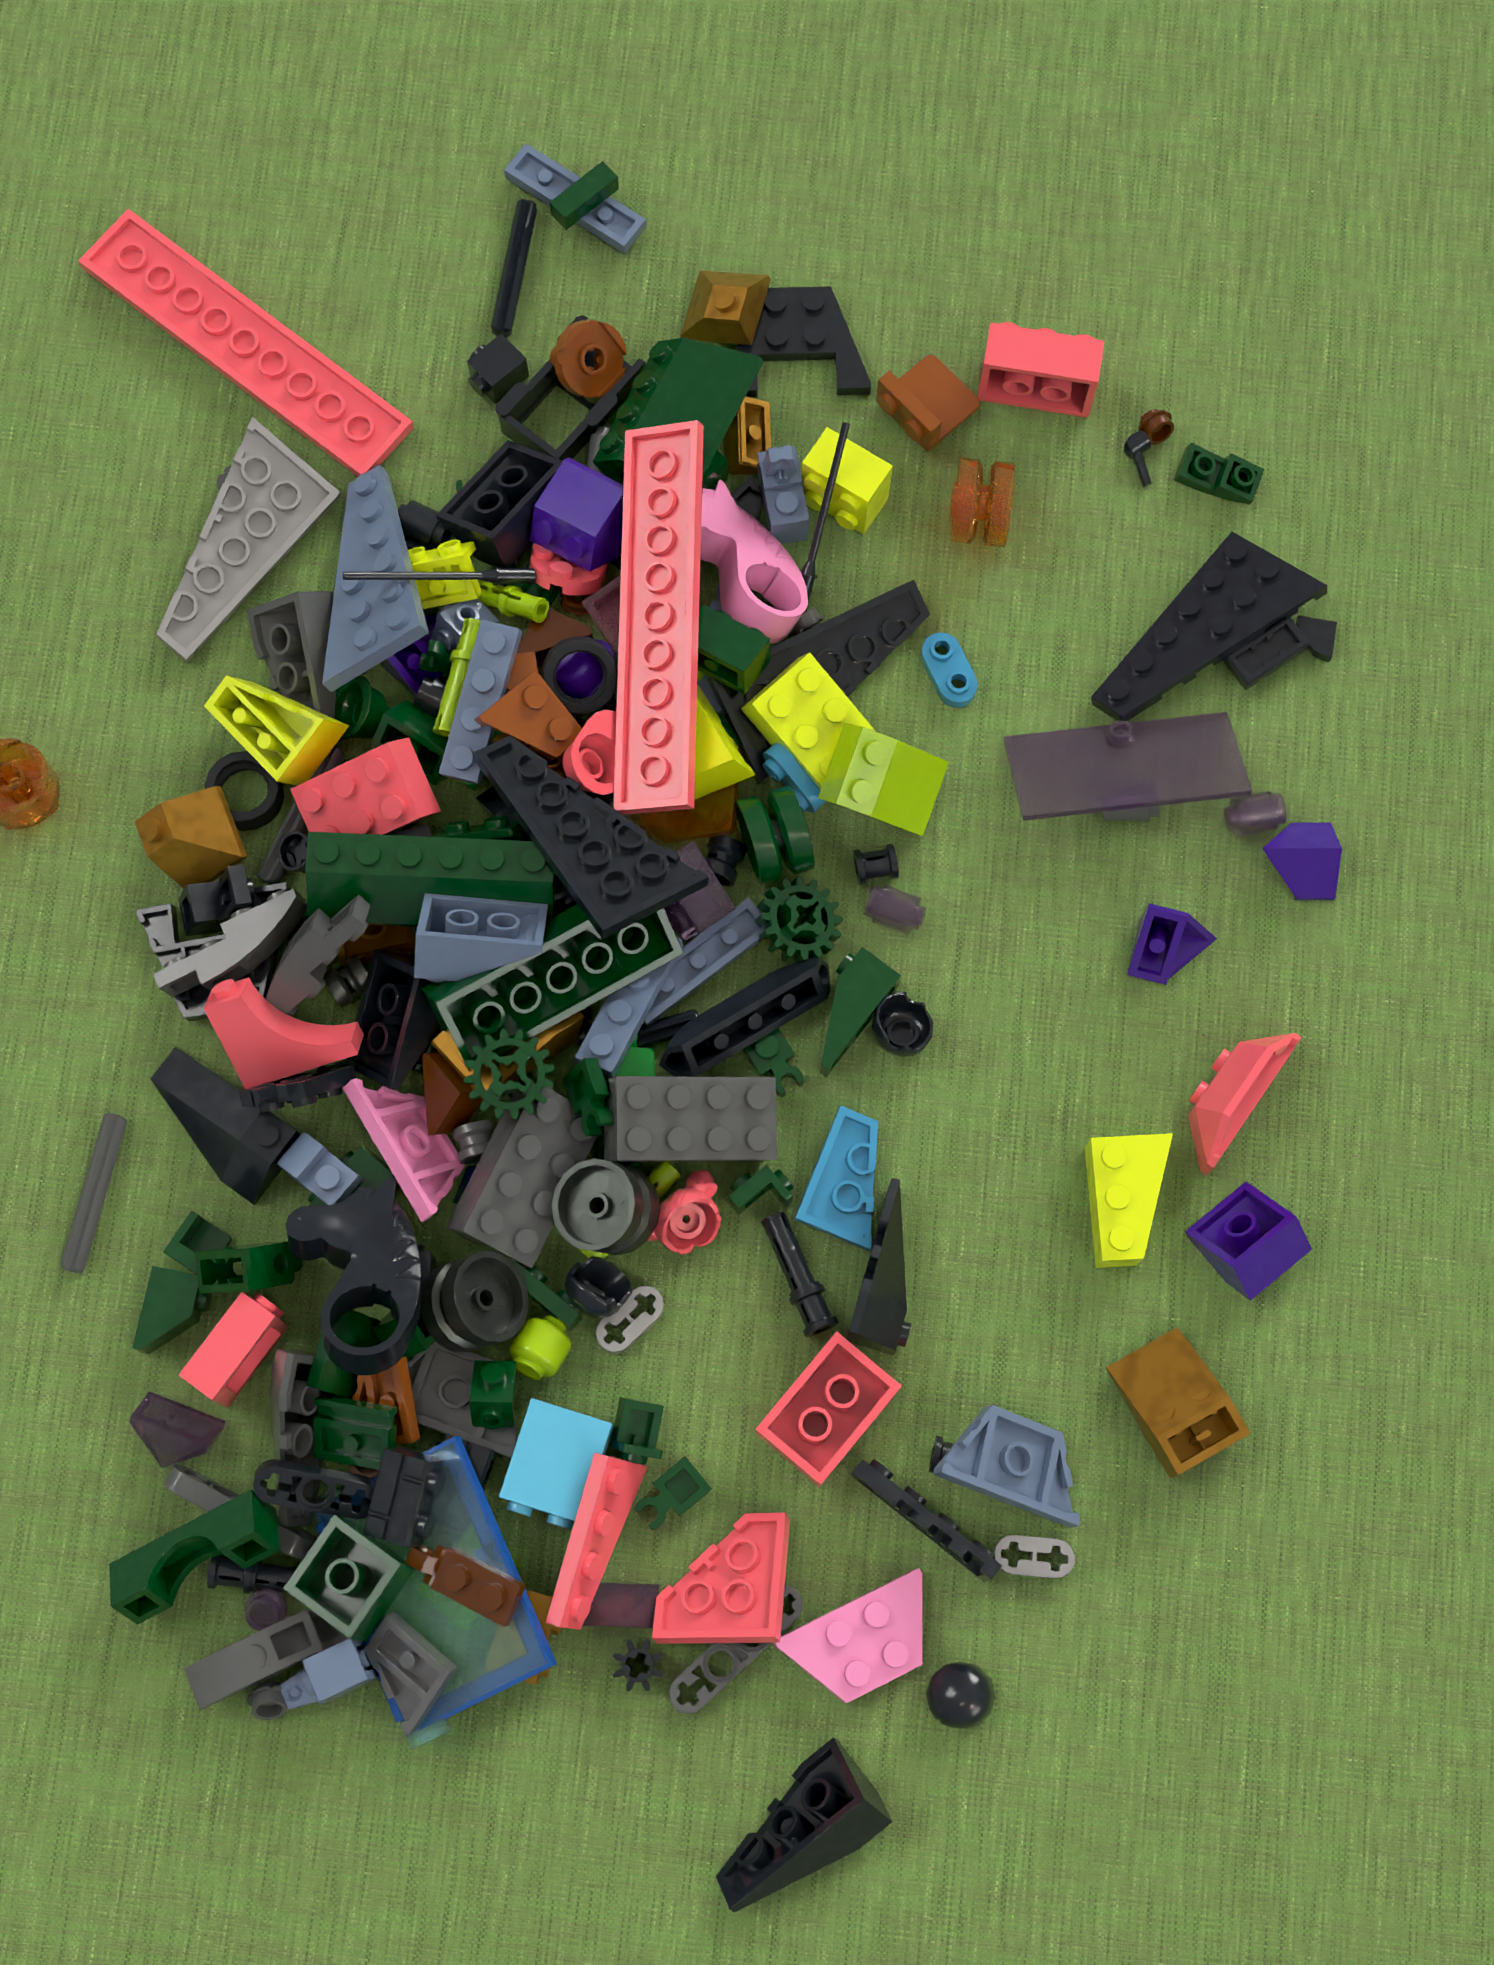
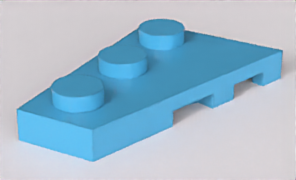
M840 1105L838 1107L793 1219L866 1251H870L872 1247L871 1220L874 1209L873 1182L874 1171L876 1170L877 1120Z

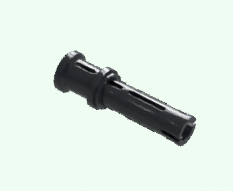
M778 1212L762 1220L761 1224L769 1237L774 1253L789 1283L788 1285L791 1289L789 1301L792 1306L797 1307L805 1325L803 1330L804 1336L806 1338L812 1337L838 1325L839 1320L837 1316L831 1315L824 1299L823 1293L825 1288L819 1281L814 1280L799 1243L791 1229L786 1212Z
M219 1555L211 1558L207 1588L215 1589L217 1585L242 1588L246 1594L256 1592L257 1589L288 1593L283 1588L297 1567L263 1563L261 1560L243 1569L227 1556Z

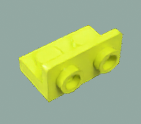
M450 540L440 544L437 549L425 551L424 547L408 550L413 572H475L470 558L476 550L474 542L461 544L460 540ZM415 580L423 609L478 599L482 594L478 580Z

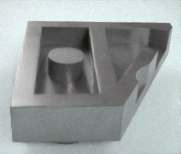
M393 1612L385 1616L367 1644L365 1651L373 1668L380 1674L381 1685L388 1700L393 1697L395 1698L405 1720L400 1726L403 1732L409 1736L417 1731L458 1667L398 1614Z

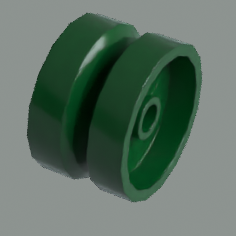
M790 785L769 791L767 805L770 817L763 802L755 795L735 801L736 815L742 839L747 847V855L751 867L760 885L781 878L783 868L780 853L787 868L795 875L815 868L809 829L797 797Z

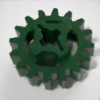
M797 876L791 884L785 878L776 885L777 888L772 886L764 893L767 899L764 898L757 905V908L764 913L755 919V923L765 926V930L759 935V938H769L772 943L768 948L770 953L780 949L782 951V961L785 962L794 955L795 962L805 961L807 958H821L822 953L826 955L834 948L832 942L840 938L842 934L834 927L843 922V917L833 914V910L839 906V903L828 902L826 899L830 893L828 888L820 893L816 890V880L813 879L805 886L802 876ZM802 913H805V916L801 919L802 922L800 923V925H798L794 929L793 925L797 922L796 919Z
M501 1029L500 1039L494 1041L489 1034L485 1035L487 1046L482 1049L474 1045L472 1051L477 1056L476 1061L465 1060L464 1064L465 1067L473 1070V1075L465 1077L464 1083L475 1085L476 1087L469 1094L470 1099L476 1100L481 1097L483 1102L480 1106V1111L484 1113L492 1106L496 1108L495 1117L499 1120L502 1118L504 1111H510L513 1120H518L519 1110L523 1108L528 1114H534L532 1103L535 1100L542 1104L547 1102L546 1097L541 1093L542 1089H553L554 1087L553 1082L545 1079V1075L555 1072L554 1065H544L543 1063L550 1055L548 1049L539 1052L535 1050L539 1042L537 1037H533L528 1043L524 1042L523 1030H518L514 1038H508L506 1030ZM502 1048H518L510 1056L500 1057L493 1053ZM531 1059L534 1060L538 1070L536 1084L526 1075V1067ZM494 1064L506 1069L512 1068L513 1065L517 1066V1076L525 1086L511 1080L506 1084L501 1083L502 1074ZM483 1065L492 1072L493 1082L487 1091L484 1089L481 1081ZM519 1092L525 1096V1098L516 1102L500 1101L506 1094Z

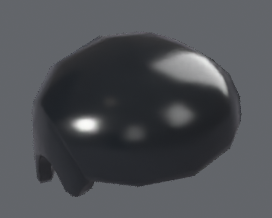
M900 991L886 995L879 1003L874 1013L872 1031L875 1040L884 1050L900 1057H908L922 1052L930 1042L933 1035L934 1022L926 1010L925 1003L913 1001L908 998L906 992Z
M591 1256L582 1265H580V1262H577L569 1271L565 1280L566 1294L575 1308L593 1318L610 1317L618 1312L632 1293L631 1282L624 1272L611 1262L599 1257Z
M966 1662L943 1665L931 1676L926 1692L929 1710L941 1724L959 1729L973 1728L979 1725L992 1712L996 1697L992 1680L980 1667Z

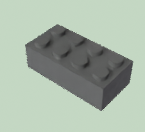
M615 1076L605 1079L609 1095L604 1099V1105L611 1110L614 1119L612 1126H604V1160L763 1162L777 1160L776 1077Z
M542 1089L541 1093L546 1097L547 1102L542 1104L535 1100L532 1103L534 1114L532 1115L528 1114L523 1108L519 1110L518 1120H513L510 1111H504L446 1226V1229L487 1251L497 1252L510 1259L513 1264L518 1262L527 1268L533 1267L554 1225L552 1201L555 1187L567 1170L578 1162L586 1160L596 1137L585 1136L581 1126L582 1115H574L570 1100L551 1089ZM519 1092L513 1093L509 1102L519 1101L525 1098V1096Z

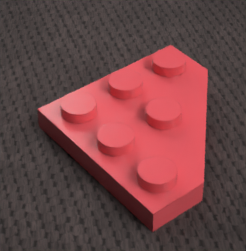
M786 1512L744 1514L733 1524L735 1529L717 1546L713 1543L688 1566L690 1571L673 1587L668 1585L656 1596L652 1639L657 1644L780 1642L790 1518Z

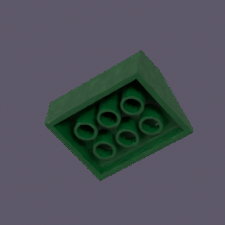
M687 338L658 341L650 350L649 359L642 372L633 381V388L625 403L617 410L616 419L608 434L602 438L599 444L600 448L592 462L608 478L624 485L625 431L698 420L704 426L703 477L764 361L757 355Z

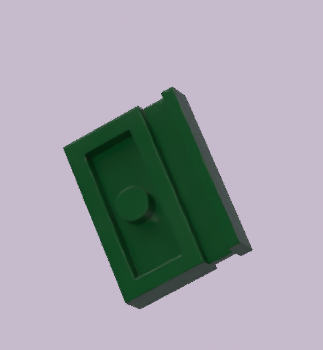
M325 1394L315 1398L314 1405H318V1415L314 1417L313 1458L379 1470L384 1448L396 1447L397 1426L393 1424L397 1407Z

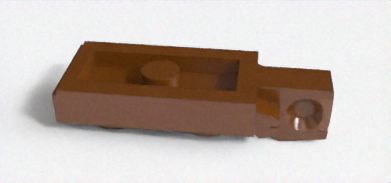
M424 1545L419 1547L413 1546L405 1561L406 1564L416 1570L426 1573L423 1582L431 1586V1589L503 1627L510 1625L526 1587L525 1583L455 1547L447 1548L438 1545L436 1551H433Z

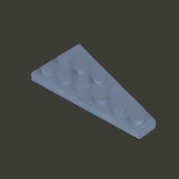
M380 464L367 473L361 474L356 480L348 484L322 684L331 692L429 633L415 580H343L342 577L343 572H413L389 474Z

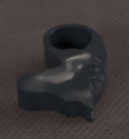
M394 1175L389 1176L377 1189L357 1187L356 1193L351 1194L340 1203L299 1207L288 1216L286 1221L288 1246L293 1256L306 1261L323 1257L331 1265L344 1269V1272L323 1305L321 1328L324 1349L329 1359L340 1369L355 1375H374L394 1366L402 1358L412 1341L420 1318L422 1298L420 1258L412 1226L404 1210L396 1202L397 1188ZM374 1304L390 1309L391 1315L398 1323L396 1330L386 1341L366 1348L350 1346L342 1342L333 1332L335 1324L345 1313L359 1307H373Z

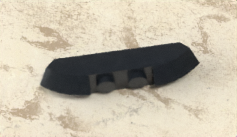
M820 957L784 966L690 1020L673 1036L659 1062V1066L675 1077L699 1076L828 999L831 991L829 965Z

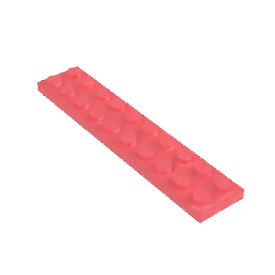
M127 209L78 260L83 270L357 477L367 473L379 464L381 465L414 429L412 420L130 209Z
M698 420L625 431L613 808L622 815L694 809L704 426Z

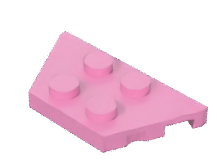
M352 1079L342 1089L420 1221H427L438 1210L437 1205L448 1194L453 1186V1180L460 1175L465 1164H460L458 1152L447 1134L428 1136L425 1097L411 1093L403 1094L385 1086H382L378 1091L364 1088L362 1080Z
M916 1568L782 1635L780 1642L773 1643L774 1647L802 1667V1670L823 1684L828 1691L843 1703H848L921 1666L922 1572L920 1568Z

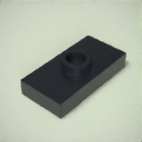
M1283 617L1266 628L1265 634L1228 656L1223 662L1243 688L1247 690L1309 649L1311 643L1291 618L1286 620Z

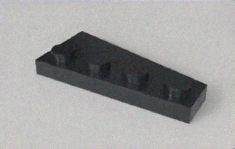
M862 1459L850 1476L983 1582L992 1580L1002 1567L1000 1563L993 1559L994 1554L976 1540L971 1542L958 1532L960 1527L943 1513H939L937 1516L924 1505L927 1501L909 1486H906L903 1490L890 1479L893 1474L875 1459L870 1464Z

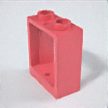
M241 1292L179 1373V1376L211 1400L228 1408L289 1328L287 1324L280 1320L285 1312L258 1292L252 1299Z

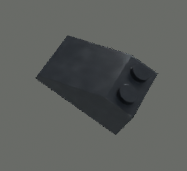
M375 949L356 1019L364 1036L358 1055L346 1058L345 1065H354L356 1072L389 1089L397 1090L441 1029V1026L422 990L423 987L433 982L423 978H414L415 956Z

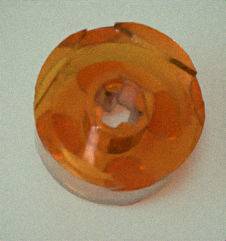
M0 739V825L5 829L32 827L45 820L58 809L60 795L58 776L46 758L34 746L21 742L18 739Z

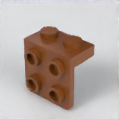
M927 355L899 379L890 370L878 379L876 402L926 452H929L972 416L980 406L979 398L935 355Z

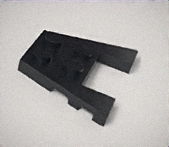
M831 286L768 288L752 345L738 344L736 351L760 356L763 361L835 360L836 394L870 395L871 381ZM757 375L746 394L747 397H758Z
M287 882L254 888L253 908L267 902V898L277 891L291 890V886ZM170 903L136 910L140 924L144 926L150 939L148 940L150 946L157 955L163 969L164 964L174 958L188 957L199 952L203 944L211 940H223L226 938L222 934L179 942L177 911L174 905ZM280 946L253 971L240 979L249 977L255 988L265 999L273 979ZM199 984L174 996L183 1018L189 1022L207 1019L204 1006L211 991Z

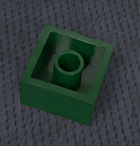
M333 1515L283 1589L349 1639L366 1642L415 1571V1568L406 1564V1560L376 1538L365 1535L363 1529L353 1521Z

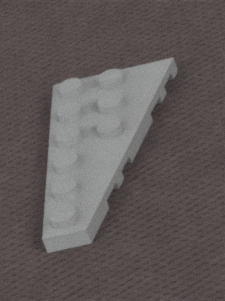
M253 417L249 422L240 448L238 447L234 456L233 464L226 480L219 490L201 531L193 555L190 556L186 565L185 573L178 589L172 597L156 634L162 643L186 663L191 660L340 498V491Z

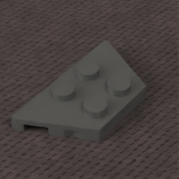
M436 1341L427 1350L414 1355L407 1364L418 1424L444 1434L460 1436L463 1440L496 1451L497 1454L511 1459L517 1443L516 1422H514V1427L487 1429L473 1426L471 1420L469 1400L474 1360H494L473 1352H452L439 1345Z

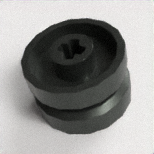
M596 1158L578 1162L567 1170L555 1187L552 1201L554 1224L563 1239L579 1249L612 1255L634 1252L646 1243L657 1226L660 1211L657 1190L647 1175L635 1167Z
M479 1251L464 1258L434 1268L426 1277L421 1289L420 1315L426 1330L439 1345L452 1352H470L484 1346L503 1342L515 1336L524 1325L529 1308L528 1289L521 1272L510 1259L497 1252Z

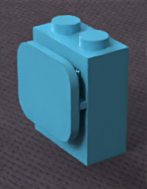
M531 1398L499 1494V1498L508 1501L506 1509L528 1517L531 1516L532 1510H537L549 1514L547 1523L571 1530L594 1452L605 1455L614 1428L613 1424Z

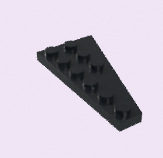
M1231 532L1091 696L1092 705L1124 724L1160 701L1162 695L1181 682L1184 685L1196 678V673L1211 663L1215 666L1265 634V629L1283 617L1287 620L1298 613V608L1313 598L1317 601L1328 594V585L1236 533Z
M914 579L771 647L770 663L745 695L712 677L707 678L730 728L740 739L738 745L747 764L755 773L754 779L757 785L761 784L769 776L763 768V764L766 762L763 753L772 745L741 708L797 658L809 652L848 697L930 615Z
M509 735L475 751V762L602 939L709 885V876L698 868L694 871L680 861L679 854L669 847L663 849L646 837L647 832L598 797L593 799L580 790V784L570 777L564 779L547 766L546 760Z

